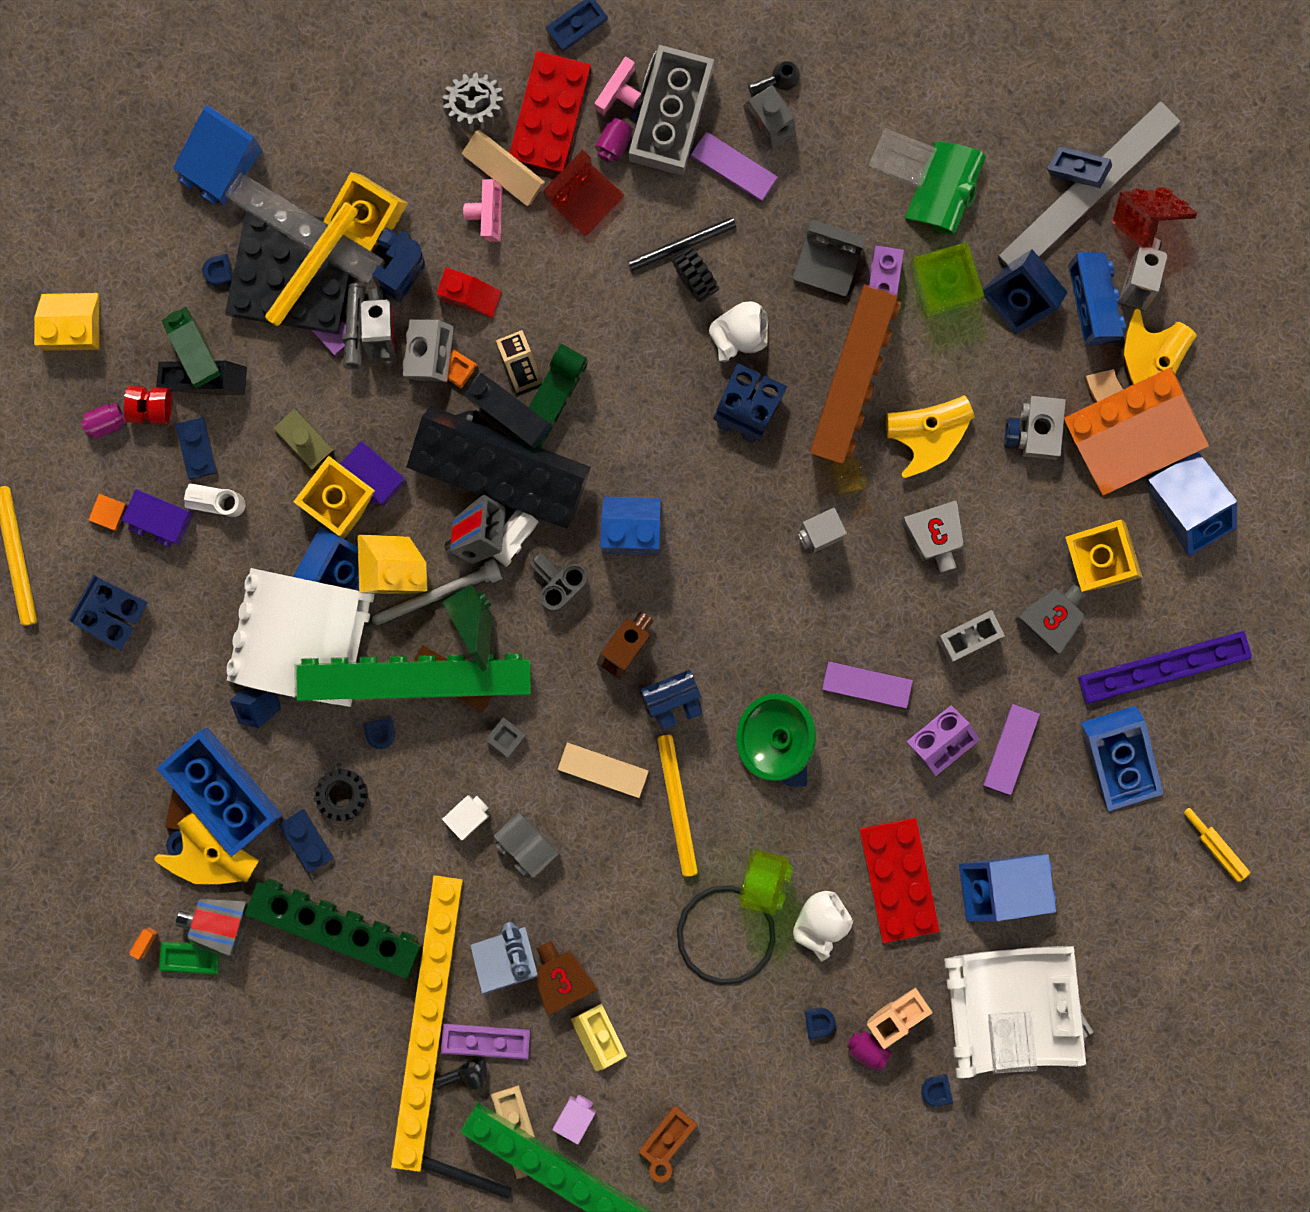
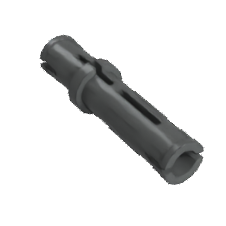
M352 283L347 287L346 333L342 336V342L345 344L343 367L356 370L362 367L361 302L365 301L366 286Z

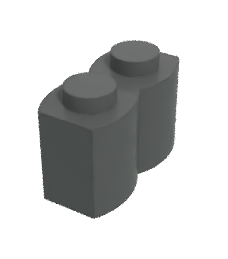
M518 812L494 835L497 839L494 845L506 857L511 854L516 859L517 863L514 866L525 877L531 875L535 878L560 854L521 812Z

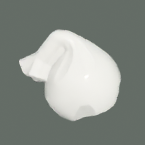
M752 301L742 302L711 323L709 334L718 348L719 361H729V358L735 357L738 351L756 353L767 346L768 316L761 305Z
M818 892L812 895L804 904L794 927V939L797 943L812 950L822 962L830 957L829 953L833 949L832 942L840 941L851 930L853 920L835 892Z

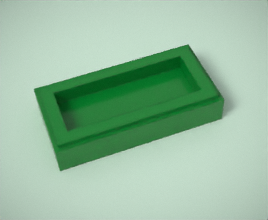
M161 942L159 971L218 974L219 956L196 947L191 943Z

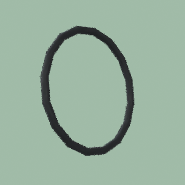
M734 885L713 886L695 895L683 909L677 926L678 949L686 965L701 979L719 985L738 984L757 975L770 960L776 942L774 920L766 904L751 891ZM733 891L748 896L761 907L769 923L770 942L765 957L754 970L738 978L720 979L703 973L691 962L684 948L683 927L688 912L700 899L714 892Z

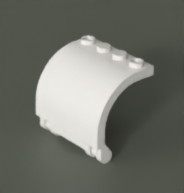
M253 568L250 569V573L245 580L246 592L244 601L239 608L240 620L238 629L233 636L234 648L232 658L227 664V681L295 697L294 664H301V658H319V663H331V658L348 657V663L356 662L364 622H369L370 602L373 603L375 594L359 593L357 590ZM352 699L313 700L349 707L352 704Z
M1074 946L997 950L944 959L945 968L949 970L947 989H950L956 1042L954 1057H958L957 1078L974 1077L978 1073L1015 1067L1086 1065Z

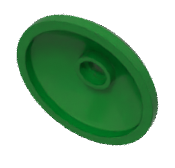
M768 694L758 698L746 708L737 727L736 743L739 756L747 769L762 779L781 781L794 777L806 767L814 753L816 727L811 713L803 703L789 695ZM784 734L788 736L786 743L782 740Z

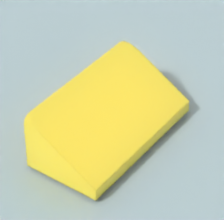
M602 1004L571 1018L572 1024L595 1071L603 1070L627 1057Z

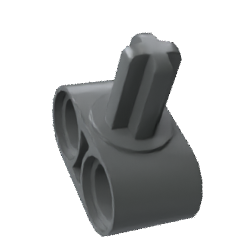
M541 553L530 563V566L547 582L540 598L544 607L549 611L557 612L562 610L587 585V573L580 565L572 564L559 571ZM579 571L582 574L583 579L579 585L572 586L567 583V575L570 572ZM551 591L560 592L562 595L560 604L556 606L547 604V594Z

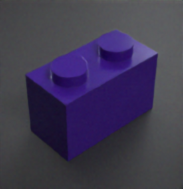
M362 440L340 464L375 490L369 501L374 506L379 502L385 507L407 482L404 477Z
M135 489L122 521L130 524L128 530L142 536L147 531L156 535L154 541L170 547L172 542L177 545L181 544L193 514Z

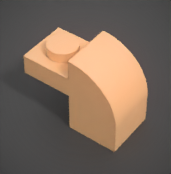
M915 987L876 1012L868 1020L867 1025L883 1049L908 1034V1029L932 1014V1010Z

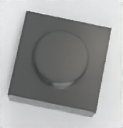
M503 717L486 738V741L509 758L526 735Z

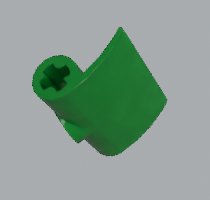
M941 141L935 142L905 219L930 224L934 230L945 235L954 236L964 214L965 207L969 208L975 199L977 191L976 181L986 160V155L976 149Z

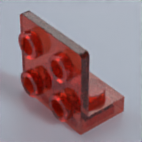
M584 150L543 190L545 199L585 236L624 197L623 193L592 165L591 157Z
M1157 187L1156 190L1135 188L1132 191L1120 192L1112 224L1142 248H1149L1153 246L1159 221L1196 219L1197 212L1189 206L1188 202L1180 200L1168 188Z

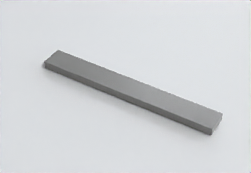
M1160 101L1103 156L1111 159L1113 166L1101 188L1075 182L998 256L999 260L1007 267L1011 262L1031 249L1040 257L1174 129L1180 120Z

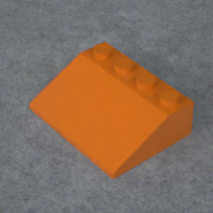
M1171 367L1064 418L1102 495H1106L1209 447Z

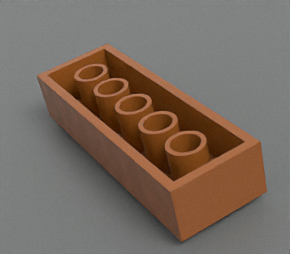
M863 284L811 445L810 454L842 464L845 457L851 459L856 444V439H853L852 435L854 430L860 431L865 412L860 410L863 402L869 403L874 388L873 384H870L872 374L878 376L883 361L882 357L878 355L881 346L887 348L892 333L891 329L887 327L890 318L896 320L901 303L896 301L897 294Z

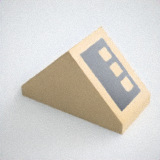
M522 330L496 340L516 393L542 384L543 381Z

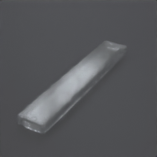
M242 172L239 173L225 194L228 200L312 250L328 227L325 223ZM344 235L341 236L326 258L327 261L368 286L374 280L372 274L378 265L382 267L385 263L382 258Z

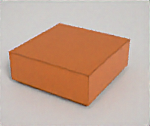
M453 349L450 353L447 380L463 389L478 365Z
M99 494L88 520L117 531L127 504Z
M151 928L143 929L129 955L138 960L144 958L158 932Z

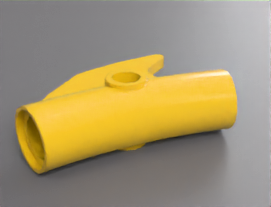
M1139 309L1134 310L1126 332L1123 357L1132 384L1134 385L1170 367L1176 374L1197 334L1181 322H1175L1172 327L1159 333H1149L1144 328L1141 311ZM1159 360L1164 362V367L1160 366Z
M965 395L928 408L886 414L887 438H892L905 444L913 452V460L902 472V478H908L925 472L948 459L963 437L970 421L975 418L973 409ZM926 421H932L934 428L928 427Z
M193 811L177 824L182 834V852L176 856L158 854L154 858L158 864L173 874L194 884H225L240 881L246 883L259 862L257 858L242 849L231 857Z

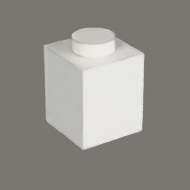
M467 795L442 820L461 840H464L489 817L485 812L488 807L478 796L473 799L470 795Z

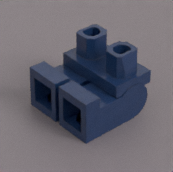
M386 228L377 240V243L381 246L380 251L387 255L390 263L386 269L378 265L372 276L378 288L384 289L388 295L401 302L423 271L425 260L420 245L415 240H412L408 233L402 230L397 235Z
M737 363L713 420L717 421V427L725 431L732 428L741 432L744 440L753 443L755 440L760 441L784 396L787 386L764 376L751 400L750 398L761 374ZM737 376H747L751 380V384L738 379ZM763 388H773L777 392V397L763 391Z
M93 574L68 620L82 630L121 651L134 628L124 621L107 614L108 611L136 625L148 602Z
M690 669L640 689L650 718L656 717L663 730L677 725L672 709L677 707H683L688 720L702 715L699 701L701 695Z

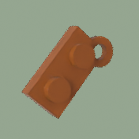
M676 1105L672 1107L638 1150V1153L651 1162L649 1173L656 1182L662 1183L670 1179L672 1166L669 1160L697 1126V1122ZM658 1165L666 1167V1173L662 1176L657 1175L655 1172V1168Z

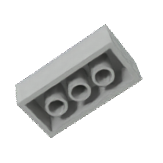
M659 45L630 146L629 162L684 176L713 73L714 59Z

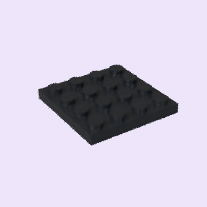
M247 205L225 310L226 315L271 323L265 318L266 314L328 227L323 222L325 218ZM345 235L341 236L280 325L339 334L356 242Z

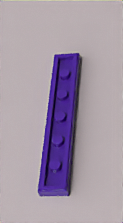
M1245 631L1082 675L1078 677L1085 704L1252 659V654Z

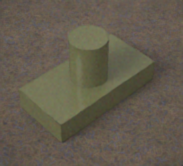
M295 409L274 427L278 434L312 470H315L334 452Z

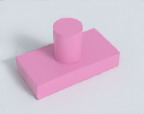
M625 56L594 103L595 111L605 116L616 99H619L631 108H635L640 100L641 93L626 84L635 71V62Z
M494 179L482 180V203H465L463 207L465 220H481V237L489 242H501L502 186Z

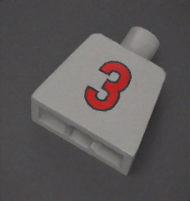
M1153 237L1146 238L1144 245L1139 246L1132 257L1120 295V303L1146 311L1159 292L1167 260V254L1160 251L1162 242L1159 239Z
M956 501L918 512L902 519V523L922 561L935 557L940 573L957 568L952 552L964 546Z

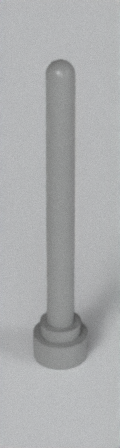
M495 558L483 562L484 565L479 567V571L373 615L372 623L374 625L383 624L459 592L471 584L475 585L482 581L495 583L502 580L503 576Z

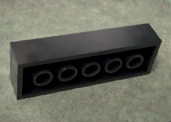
M430 406L421 417L406 468L479 496L485 495L495 502L566 529L575 516L591 470L590 466L537 446L533 448L522 440Z

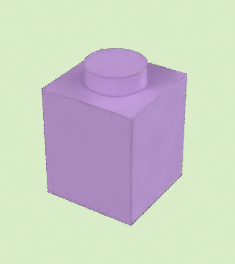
M578 1095L577 1098L570 1096L553 1127V1131L579 1144L595 1115L596 1110L592 1108L593 1102L581 1095Z

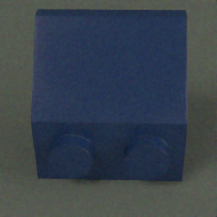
M1031 249L1011 262L980 293L1016 335L1057 310L1064 300L1067 291L1034 250Z

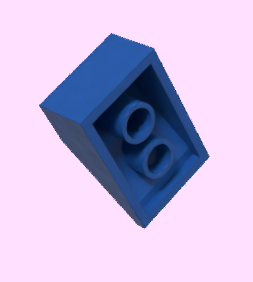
M1136 706L1081 722L1085 743L1108 811L1163 795L1146 722Z

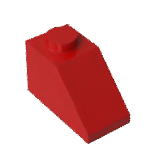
M445 267L436 295L440 301L493 318L502 291L474 276Z

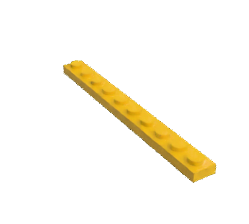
M433 876L391 1168L419 1172L422 1168L463 879Z

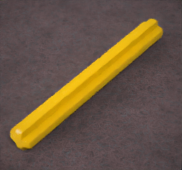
M347 202L342 205L266 314L265 318L276 326L281 324L358 214V210Z
M1 486L0 527L21 625L29 626L37 623V616L11 491L9 487Z
M670 734L658 737L657 741L682 875L684 877L694 876L698 871L673 737Z

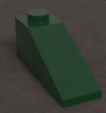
M187 307L174 311L167 318L161 320L195 389L221 375L205 336Z
M471 584L442 603L468 650L483 672L488 669L493 618L487 608L492 605L482 591L478 594Z

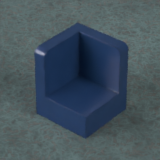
M248 686L230 700L238 723L256 728L264 725L281 709L276 693Z

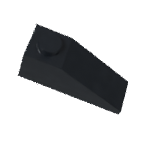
M226 360L215 361L221 375L195 389L181 361L158 362L156 387L169 388L173 392L245 395L247 367Z
M480 373L464 394L478 410L533 448H535L552 426L482 373Z

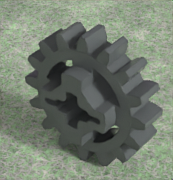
M474 72L472 78H468L466 74H463L462 81L455 78L452 80L454 87L446 86L447 95L442 96L445 116H449L451 124L457 122L459 129H463L465 125H468L469 130L473 132L475 126L479 125L481 130H485V123L488 122L494 125V116H502L501 109L505 108L503 90L498 88L497 80L489 81V75L486 74L481 79L478 78L477 72Z

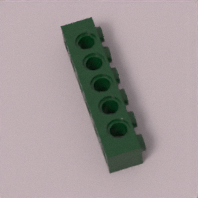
M267 878L266 882H257L244 915L407 979L410 977L422 944L416 942L417 936L404 931L400 935L390 932L391 926L379 921H374L373 925L362 921L363 915L348 910L346 914L336 910V904L321 899L320 903L309 900L310 894L297 889H294L293 893L282 889L283 884ZM279 897L284 898L288 903V909L284 914L278 913L274 907L275 901ZM305 908L311 909L315 914V920L312 924H306L302 921L301 913ZM331 919H337L341 922L342 931L339 935H334L328 930V923ZM362 929L368 933L369 942L367 945H359L355 941L357 930ZM385 940L395 943L396 952L393 956H387L383 953L381 947Z

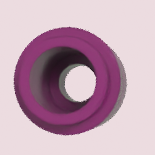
M614 118L611 123L606 125L595 145V149L598 151L597 156L608 163H612L613 160L619 161L632 139L631 133L633 128L626 122Z
M117 402L112 405L107 403L84 413L85 420L81 421L82 428L87 437L92 435L95 440L121 429V425L126 424L123 412Z
M865 1030L860 1034L855 1032L846 1046L850 1049L849 1056L871 1070L875 1068L881 1071L892 1054V1051L887 1049V1047L883 1049L877 1038Z

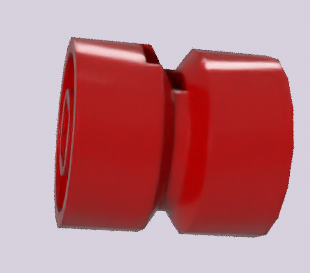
M143 386L127 387L124 398V417L127 423L143 424L146 420H149L150 424L154 425L169 424L172 407V395L169 388L153 387L148 391ZM145 400H147L146 410H144Z

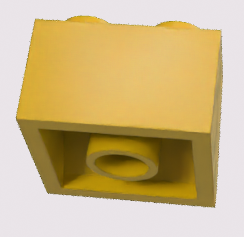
M351 172L323 222L329 225L345 202L351 204L358 210V214L343 235L372 252L379 245L377 240L386 228L391 231L395 228L408 203L365 176Z
M99 293L42 294L35 314L34 345L42 351L99 350Z
M328 456L294 500V503L339 537L345 539L361 518L375 490Z
M1123 520L1066 536L1082 592L1115 586L1142 577L1127 524Z
M358 535L359 593L413 594L427 591L426 561L410 537Z

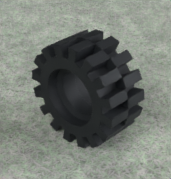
M692 247L672 259L677 274L699 303L719 291V286L713 278V274L709 271L701 256Z
M334 769L333 771H328L317 781L318 784L314 788V802L317 803L318 811H321L322 815L326 818L328 817L334 821L353 819L361 813L367 804V786L361 776L351 770ZM340 783L346 784L352 791L351 801L345 806L335 805L330 798L331 789Z

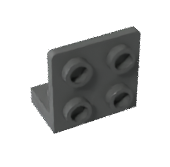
M811 220L793 280L846 297L866 237Z

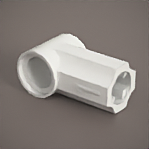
M189 484L185 491L184 501L185 508L226 515L228 517H237L245 509L244 498L239 493L229 489ZM233 496L235 505L231 510L226 511L224 502L228 497Z
M516 510L504 525L502 552L493 555V557L507 567L512 562L511 558L515 553H519L522 548L521 544L534 530L539 521L532 515Z

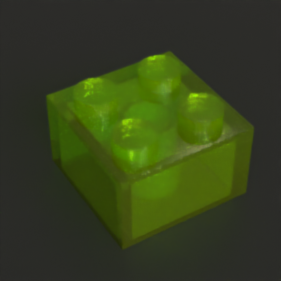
M968 242L912 258L910 268L925 318L979 304L984 298Z
M752 847L737 904L741 907L774 916L776 910L781 911L785 899V893L781 892L783 882H789L793 865L789 864L790 858Z

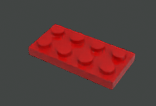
M536 51L509 154L524 165L560 174L564 173L591 64Z
M916 817L860 828L859 832L882 943L940 932Z

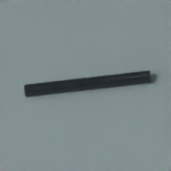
M733 217L650 251L629 260V266L633 272L736 228Z
M423 1155L422 1168L503 1198H509L512 1190L511 1187Z

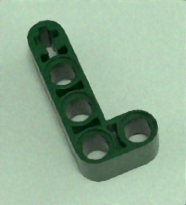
M561 344L556 350L549 365L550 370L529 408L551 425L553 421L556 422L567 403L565 402L567 396H571L580 380V373H584L588 365L587 357ZM552 426L538 442L537 447L542 448L553 428ZM513 434L512 437L521 440L520 438H518L517 436H515V435Z

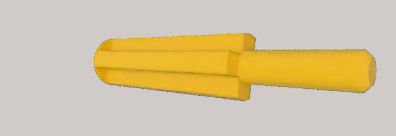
M1191 808L1184 811V815L1201 833L1199 839L1236 883L1244 880L1250 874V871L1213 827L1208 829Z

